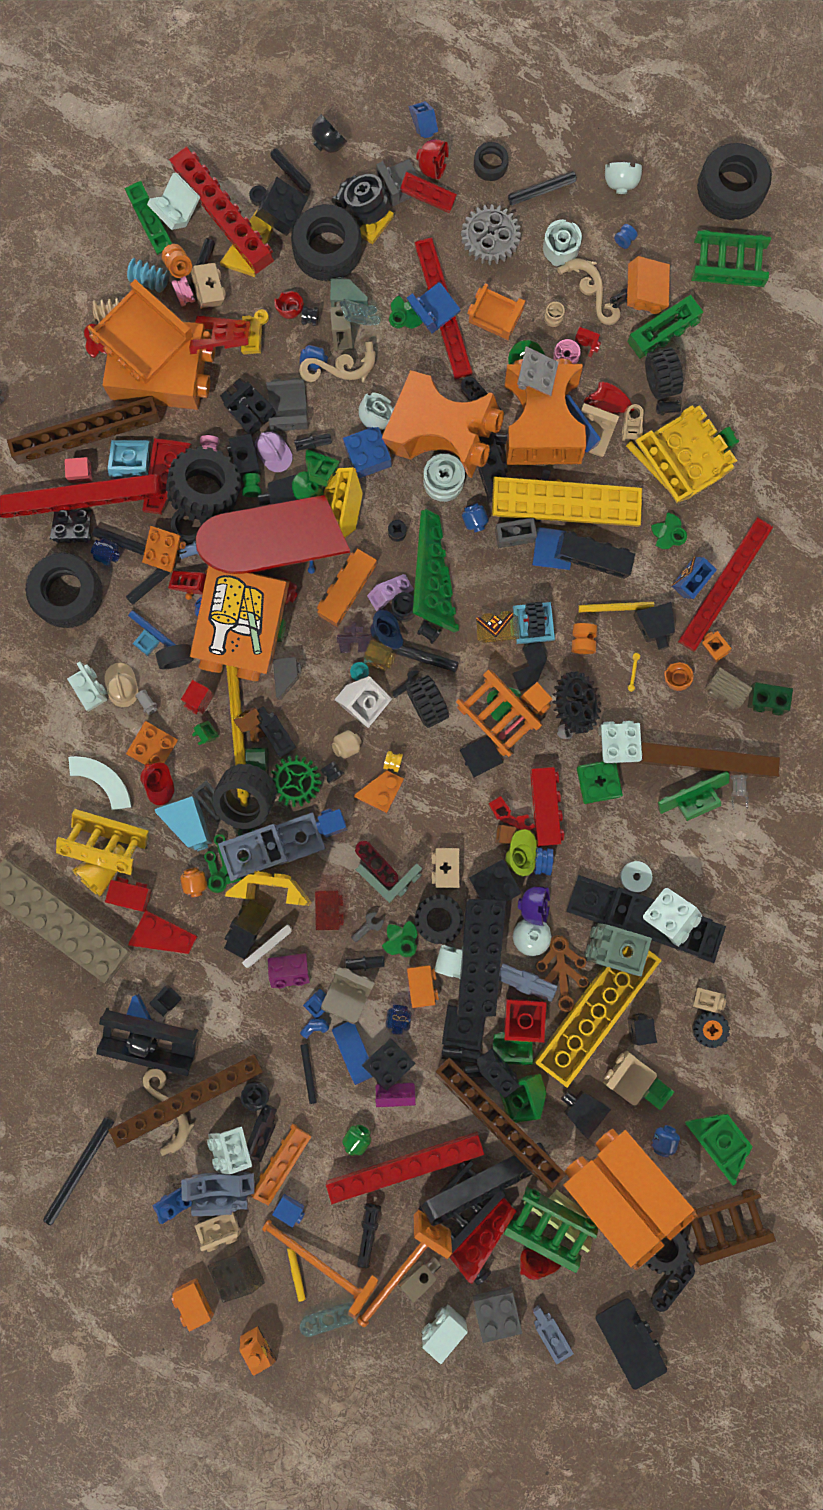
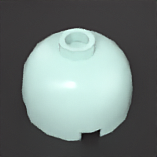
M627 162L610 163V166L605 165L607 185L611 189H615L617 194H627V190L634 189L640 182L642 165L635 163V167H631L630 163Z
M378 393L366 394L359 406V418L367 428L379 427L381 431L386 428L394 408L390 405L391 401L385 396Z
M524 919L518 922L512 936L518 951L529 956H536L545 952L551 944L552 938L549 926L544 921V926L528 923Z

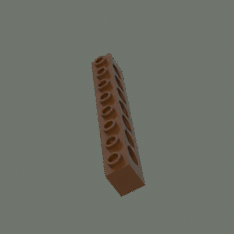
M151 396L7 439L11 457L19 465L161 422L157 406Z
M253 1054L114 1126L108 1131L116 1148L126 1145L264 1072L256 1054Z
M450 1058L435 1071V1076L550 1191L566 1176V1173Z

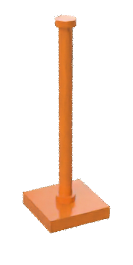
M420 1210L416 1211L413 1215L414 1238L420 1241V1244L363 1315L358 1316L357 1322L359 1325L366 1327L369 1324L368 1320L427 1247L446 1259L452 1254L451 1230L442 1224L431 1226L425 1213Z
M268 1220L262 1228L264 1232L268 1231L354 1296L355 1302L349 1309L348 1315L355 1320L378 1285L379 1280L372 1275L364 1288L360 1287L358 1289L272 1225L271 1220Z

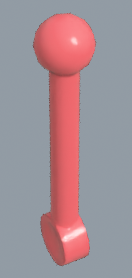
M521 716L506 731L499 733V739L504 740L506 735L525 718Z

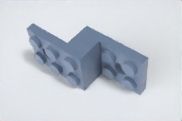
M313 812L279 825L272 824L218 844L231 881L245 877L248 874H253L254 871H262L267 868L272 869L326 849L321 834H319ZM299 832L306 834V840L303 843L296 841V834ZM242 850H246L249 853L248 860L244 862L238 858V854Z

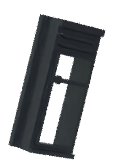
M106 1008L99 1021V1025H103L104 1028L103 1037L97 1047V1055L184 1076L189 1075L195 1058L198 1029L189 1030L110 1011L109 1008ZM112 1028L153 1037L154 1041L161 1039L172 1042V1049L158 1047V1042H156L153 1053L149 1052L146 1057L130 1054L128 1048L125 1047L128 1039L112 1036Z

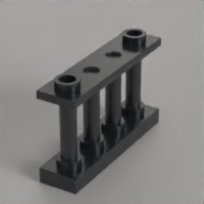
M473 1160L461 1162L457 1166L458 1171L435 1196L458 1185V1180L464 1174L469 1178L477 1175L470 1168L474 1164ZM504 1190L487 1198L482 1204L478 1203L472 1206L473 1214L469 1218H464L461 1214L452 1217L459 1224L457 1232L455 1234L451 1233L452 1253L505 1197Z

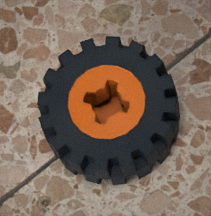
M704 1012L698 1015L697 1019L693 1022V1035L705 1047H721L724 1042H727V1037L730 1036L728 1021L718 1013Z

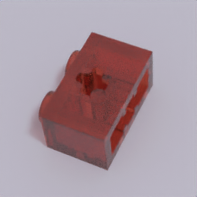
M339 890L315 891L316 930H340V926H344V916L340 914V906H343V894H339ZM328 905H331V908L335 909V912H332L331 916H328V913L324 912V910L328 908Z

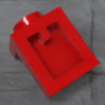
M579 327L575 341L582 346L591 347L588 357L592 358L593 353H597L601 342L598 341L600 334Z

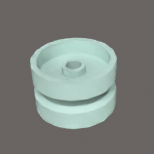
M450 454L433 456L424 468L423 486L426 493L437 501L447 502L455 499L461 493L464 486L465 470L462 463Z

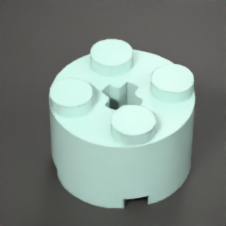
M563 219L554 221L549 225L544 237L543 253L552 265H564L565 262L578 256L582 239L579 227L575 223H569Z
M441 944L435 972L460 979L462 949Z

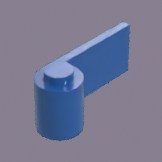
M347 1022L331 1029L354 1084L357 1085L372 1078L362 1066L370 1057L366 1052L356 1025Z

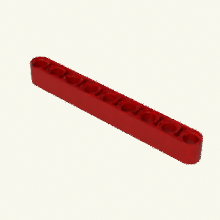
M145 475L0 495V517L12 518L159 498L162 496L161 477L159 475Z

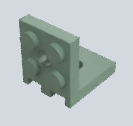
M416 863L388 891L361 864L355 869L389 903L397 895L402 897L408 890L406 886L411 881L415 883L422 876L420 873L422 868Z
M596 923L590 931V937L592 938L590 945H587L585 949L586 961L641 977L652 938L610 925ZM625 946H629L632 950L629 957H624L622 954V949Z

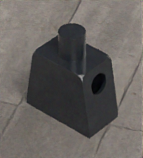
M296 475L269 482V493L258 494L259 505H273L297 500L292 490V482Z
M669 602L636 611L633 616L645 641L651 642L656 640L658 650L670 647L667 637L675 633L672 603Z
M567 1090L561 1097V1100L568 1105L564 1113L587 1139H589L611 1111L606 1104L583 1091H580L575 1096Z

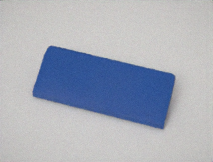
M566 395L565 401L568 410L578 422L585 425V451L589 452L598 446L601 438L571 396Z

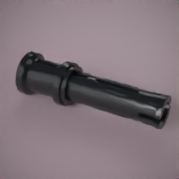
M364 1204L365 1215L364 1220L361 1222L363 1234L357 1266L360 1268L370 1267L374 1233L379 1227L377 1221L379 1211L382 1208L377 1204Z

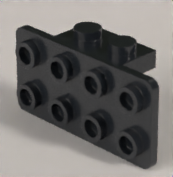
M629 1298L623 1299L595 1316L632 1389L637 1390L667 1372V1367L659 1354L662 1349L658 1341L651 1339L649 1334L652 1330L647 1321L642 1322Z

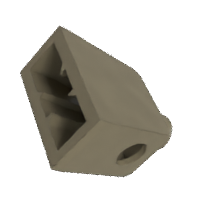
M339 301L334 304V307L330 308L334 351L353 349L349 307L345 306L344 302Z
M435 1257L426 1264L420 1260L409 1269L398 1283L413 1303L437 1280L433 1274L441 1267V1264ZM425 1273L424 1277L419 1279L420 1275Z

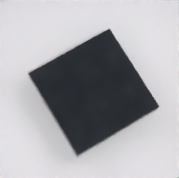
M447 1005L441 1044L481 1050L485 1017H459L457 1015L458 1006Z

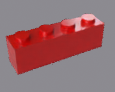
M555 767L531 769L530 779L537 847L561 845V841H564V830L560 829L559 822L563 820L562 810H558V802H561L560 791H557L556 783H559V774L555 772Z

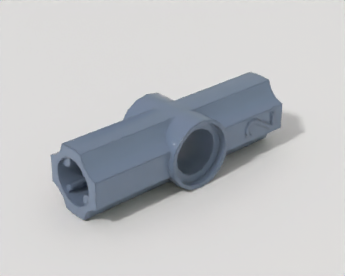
M502 964L500 968L499 981L514 986L518 991L525 994H533L550 1002L553 1001L558 988L557 985L542 980L533 973L525 970L520 971L507 964Z

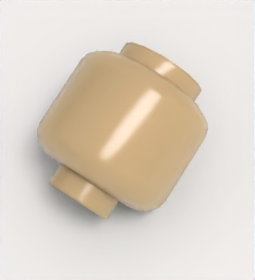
M348 730L334 737L332 748L338 757L341 756L345 759L358 753L362 742L357 733L354 734Z

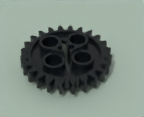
M579 671L562 675L561 679L557 680L558 685L554 686L557 692L552 693L556 697V700L552 701L553 704H556L553 710L558 711L556 718H561L560 725L565 724V730L569 729L570 733L575 734L588 733L589 730H593V726L597 725L596 720L600 719L597 713L601 712L598 708V705H601V702L598 701L600 695H596L598 688H593L594 681L589 682L590 677H585V674L579 673Z

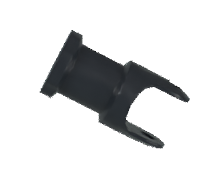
M354 175L351 178H347L340 184L338 193L331 199L334 205L342 207V209L347 207L344 192L347 185L357 176Z

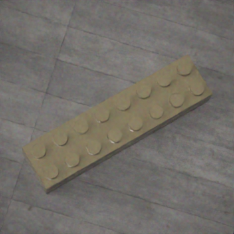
M11 859L2 860L0 863V906L100 981L109 983L133 950Z

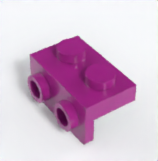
M306 953L267 958L268 977L271 988L281 989L285 986H302L310 983Z

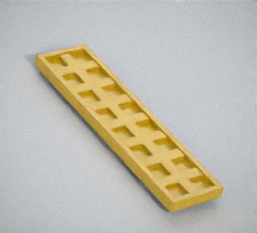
M504 477L493 478L492 516L636 527L641 525L642 488Z

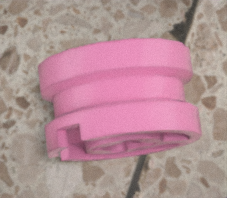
M182 277L180 281L175 280L171 282L181 307L186 306L188 302H195L186 277Z
M562 340L555 347L553 360L568 359L572 364H577L580 357V347L573 340ZM567 352L569 357H565L564 354Z

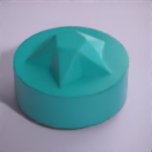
M357 662L351 666L350 675L355 681L361 680L369 676V668L365 663Z

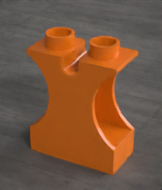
M523 359L517 360L513 364H507L504 387L516 395L523 408L520 418L508 428L506 441L507 465L582 464L586 449L585 425L578 422L567 408L565 396L578 387L583 365L572 364L568 359L555 360L558 362L552 394L549 396L530 386L526 387L525 390L519 388L517 383Z
M410 370L382 439L391 454L410 460L421 453L432 450L452 453L461 460L468 477L472 478L477 466L484 467L490 452L489 445L481 443L479 437L489 438L491 432L498 433L503 423L504 412L499 409L493 393H488L486 396L471 402H454L446 399L438 392L431 376Z

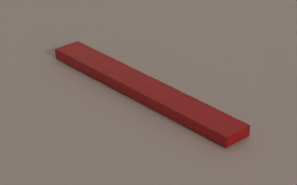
M432 237L414 242L427 289L430 290L440 282L448 292ZM454 316L440 327L439 330L455 380L472 375V369L456 316Z
M758 517L756 518L678 642L693 652L697 649L770 534L773 526Z

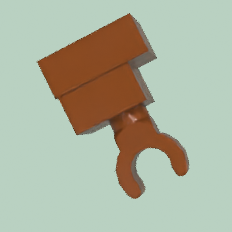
M256 708L245 710L233 720L241 732L250 731V738L253 743L259 742L257 734L260 738L265 737L263 730L256 727L260 723L256 717L259 715Z
M497 826L495 843L511 844L512 837L516 833V827Z

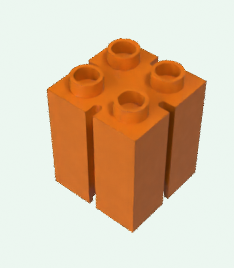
M611 1129L596 1142L595 1146L600 1150L596 1159L588 1162L581 1156L567 1167L564 1172L569 1177V1180L563 1186L631 1268L638 1270L665 1246L661 1241L663 1238L667 1237L671 1241L697 1217V1214L626 1130L618 1135L614 1129Z

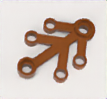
M556 935L551 938L549 952L542 960L536 963V969L539 972H545L549 962L556 956L557 964L544 980L552 983L558 975L561 995L558 1000V1007L564 1012H569L574 1007V1001L568 994L566 974L575 980L576 984L581 988L587 987L589 981L587 977L581 976L565 963L564 954L574 961L577 968H584L587 962L584 957L578 956L569 948V942L566 937ZM557 941L562 942V947L559 949L555 946ZM578 959H583L584 964L582 966L577 965ZM541 962L545 964V968L543 970H540L538 968V965ZM581 978L586 980V984L583 986L579 984ZM563 1000H568L569 1005L567 1007L562 1006Z

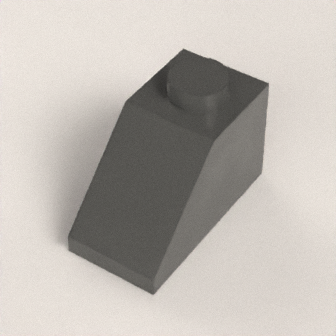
M296 657L273 659L275 690L278 700L283 699L298 681V674L302 673L301 662H297Z

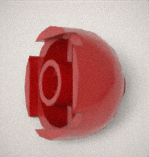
M432 139L427 141L418 150L416 159L418 160L421 172L427 177L441 179L447 166V164H444L445 157L448 158L449 156L448 142Z

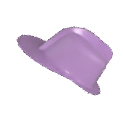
M273 431L263 432L257 437L255 450L264 465L273 472L287 470L292 463V453L283 438Z

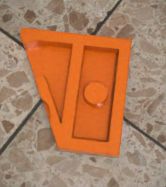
M385 771L357 792L354 798L388 813L404 779L389 771Z

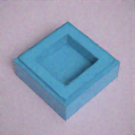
M144 629L133 642V645L149 656L160 641Z

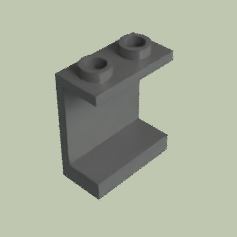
M291 378L287 381L274 379L271 382H266L269 403L277 413L274 417L269 418L271 431L308 429L304 379Z

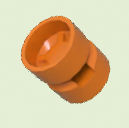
M170 244L162 251V261L172 276L182 278L189 275L192 270V261L183 248L178 244Z
M590 623L573 624L572 636L575 639L572 640L571 652L576 654H595L597 642L594 638L597 637L598 626Z

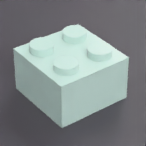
M448 1304L445 1308L441 1307L435 1314L436 1319L433 1323H428L422 1330V1348L440 1364L444 1362L468 1332L466 1320Z

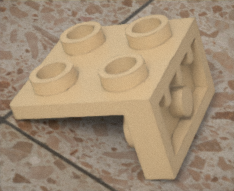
M584 403L581 412L601 438L598 446L589 451V453L604 457L619 416Z

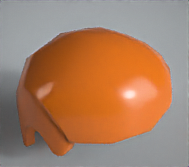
M681 662L670 664L664 672L665 683L670 689L675 691L687 689L694 679L692 669L687 664Z

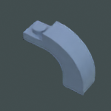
M212 1172L192 1175L191 1178L181 1180L182 1200L190 1201L219 1195L242 1197L254 1194V1173L235 1172L233 1174Z

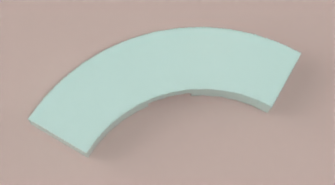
M69 757L70 776L86 777L98 783L107 793L112 810L132 808L131 798L125 784L112 769L90 758Z

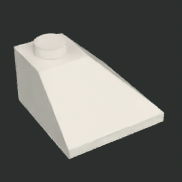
M369 676L346 685L335 698L337 703L367 728L370 727L392 700Z

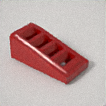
M173 571L168 588L170 590L203 595L206 574Z

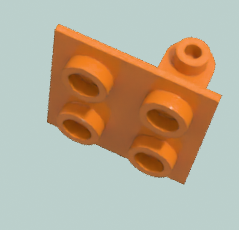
M150 526L142 562L172 573L177 550L184 549L186 543L181 539V535Z
M145 721L126 754L144 765H151L156 762L165 763L178 739Z

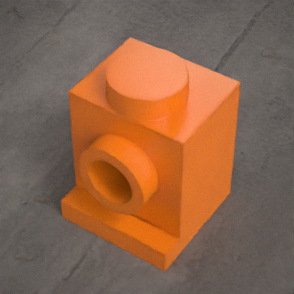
M718 631L715 633L710 632L703 638V647L716 663L732 652V648ZM714 643L719 644V648L716 650L712 648Z

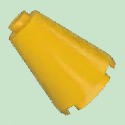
M117 844L112 853L123 856L126 850L120 844ZM82 862L72 869L76 876L79 875L81 877V882L94 894H97L98 897L103 895L110 881L117 873V871L87 862Z

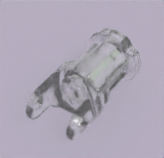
M748 775L731 776L733 780V791L731 792L732 808H735V798L743 796L746 799V809H748L749 792L746 789Z

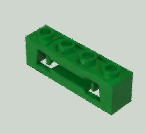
M689 295L632 332L627 342L639 359H641L648 353L656 351L655 349L659 346H666L673 337H680L688 327L691 326L693 328L701 322L703 310L692 295ZM678 315L676 323L657 334L656 338L652 340L654 332L673 321L674 317Z

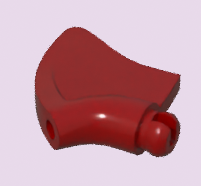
M599 382L597 391L584 399L585 404L612 414L625 413V410L632 405L629 398L619 388L606 382Z

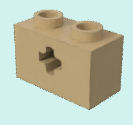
M216 264L193 266L191 275L200 309L221 306L226 298L224 287H221V273L216 268Z
M436 848L435 853H432V864H435V872H432V884H435V888H459V848ZM444 863H447V866L451 867V870H448L447 874H444V871L440 870V867H442Z

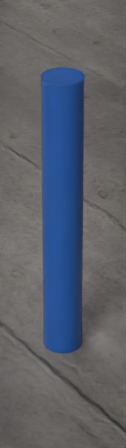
M132 610L128 616L166 647L176 645L135 611Z

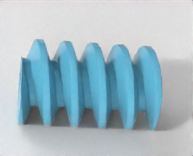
M133 258L127 270L128 280L133 282L136 279L142 286L149 287L151 290L155 289L159 293L162 292L169 281L170 271L166 270L163 274V268H159L156 272L155 265L149 269V263L146 262L144 267H142V260H139L136 264V259Z

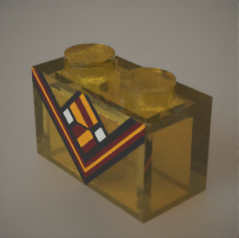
M512 611L500 612L501 615L486 613L482 617L476 618L477 640L482 643L519 639L518 616L512 613Z
M370 640L363 657L364 663L367 666L385 673L387 668L391 669L395 659L391 647Z

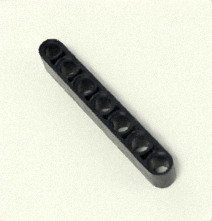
M536 1143L549 1156L542 1143ZM513 1155L429 1199L421 1208L430 1225L436 1226L533 1175V1173Z

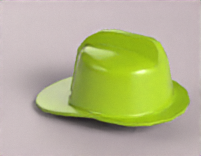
M526 829L517 831L512 837L510 849L505 857L511 871L521 876H528L535 869L537 844L535 836L531 831Z

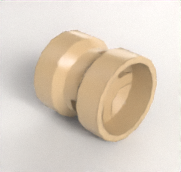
M551 302L547 306L544 318L548 326L556 327L561 324L565 309L560 302Z

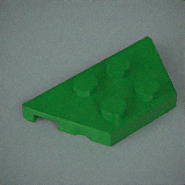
M724 1113L684 1122L731 1185H736V1179L740 1170L743 1169L746 1163L745 1159L750 1154L753 1146L730 1116Z

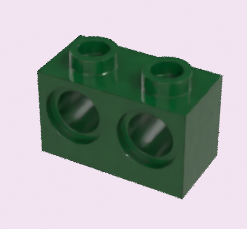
M758 682L750 686L752 690L749 693L748 708H753L754 712L763 713L766 710L772 711L773 715L783 716L790 711L793 688ZM757 694H761L764 697L763 703L757 700ZM776 697H780L783 700L782 706L776 703Z

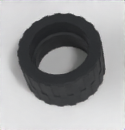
M251 764L231 766L224 772L214 790L212 806L215 813L227 825L237 829H253L262 825L267 819L276 799V785L271 776L257 766H252ZM230 789L248 791L257 799L259 804H248L247 807H243Z

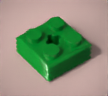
M601 761L580 765L576 768L584 804L616 799L623 796L616 763H604ZM598 777L604 780L602 787L599 784H595Z

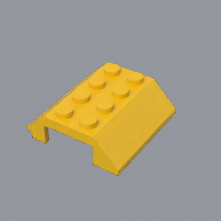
M693 405L690 406L677 419L654 433L651 430L636 439V443L676 503L690 499L719 481L734 469L733 464L737 462L731 450L724 453L728 446L721 435L713 437L718 431L710 419L703 422L707 415L700 405L696 408Z
M254 871V875L248 874L225 894L226 897L255 900L256 884L288 888L287 904L310 906L312 904L297 882L291 880V876L274 873V877H272V874Z

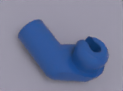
M312 1019L302 1029L300 1034L307 1039L313 1031L325 1033L329 1030V1024L324 1019Z

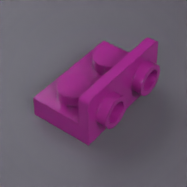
M413 1082L395 1083L387 1091L380 1084H376V1107L416 1106L415 1084Z

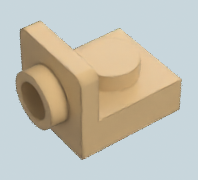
M697 988L693 1007L721 1013V1010H724L726 1005L725 994Z

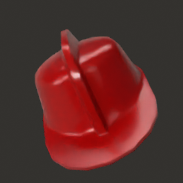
M156 762L151 765L145 764V768L140 775V781L145 788L148 799L154 805L161 806L168 803L174 794V783L168 766L162 762Z
M530 1248L523 1250L520 1255V1275H525L531 1280H539L553 1274L561 1267L560 1264Z

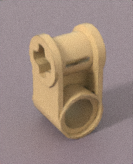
M634 404L625 410L621 433L622 441H625V439L636 440L642 436L644 413L640 405ZM631 409L638 411L636 419L630 417L629 412Z

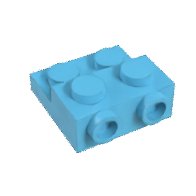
M111 440L107 469L110 479L115 480L148 475L149 440Z

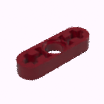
M368 841L358 842L355 847L357 856L385 886H395L399 879L397 872ZM368 845V852L372 854V852L374 851L376 855L372 856L369 859V861L366 862L365 858H368V856L365 853H359V851L361 850L359 846ZM375 858L381 859L383 863L382 867L377 870L371 866V862ZM385 866L389 868L386 870L389 875L392 873L395 875L393 883L390 881L386 883V876L383 873L381 876L378 875L379 872L384 870Z

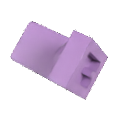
M403 574L376 585L367 596L375 610L379 611L398 593H410L414 589L406 575Z

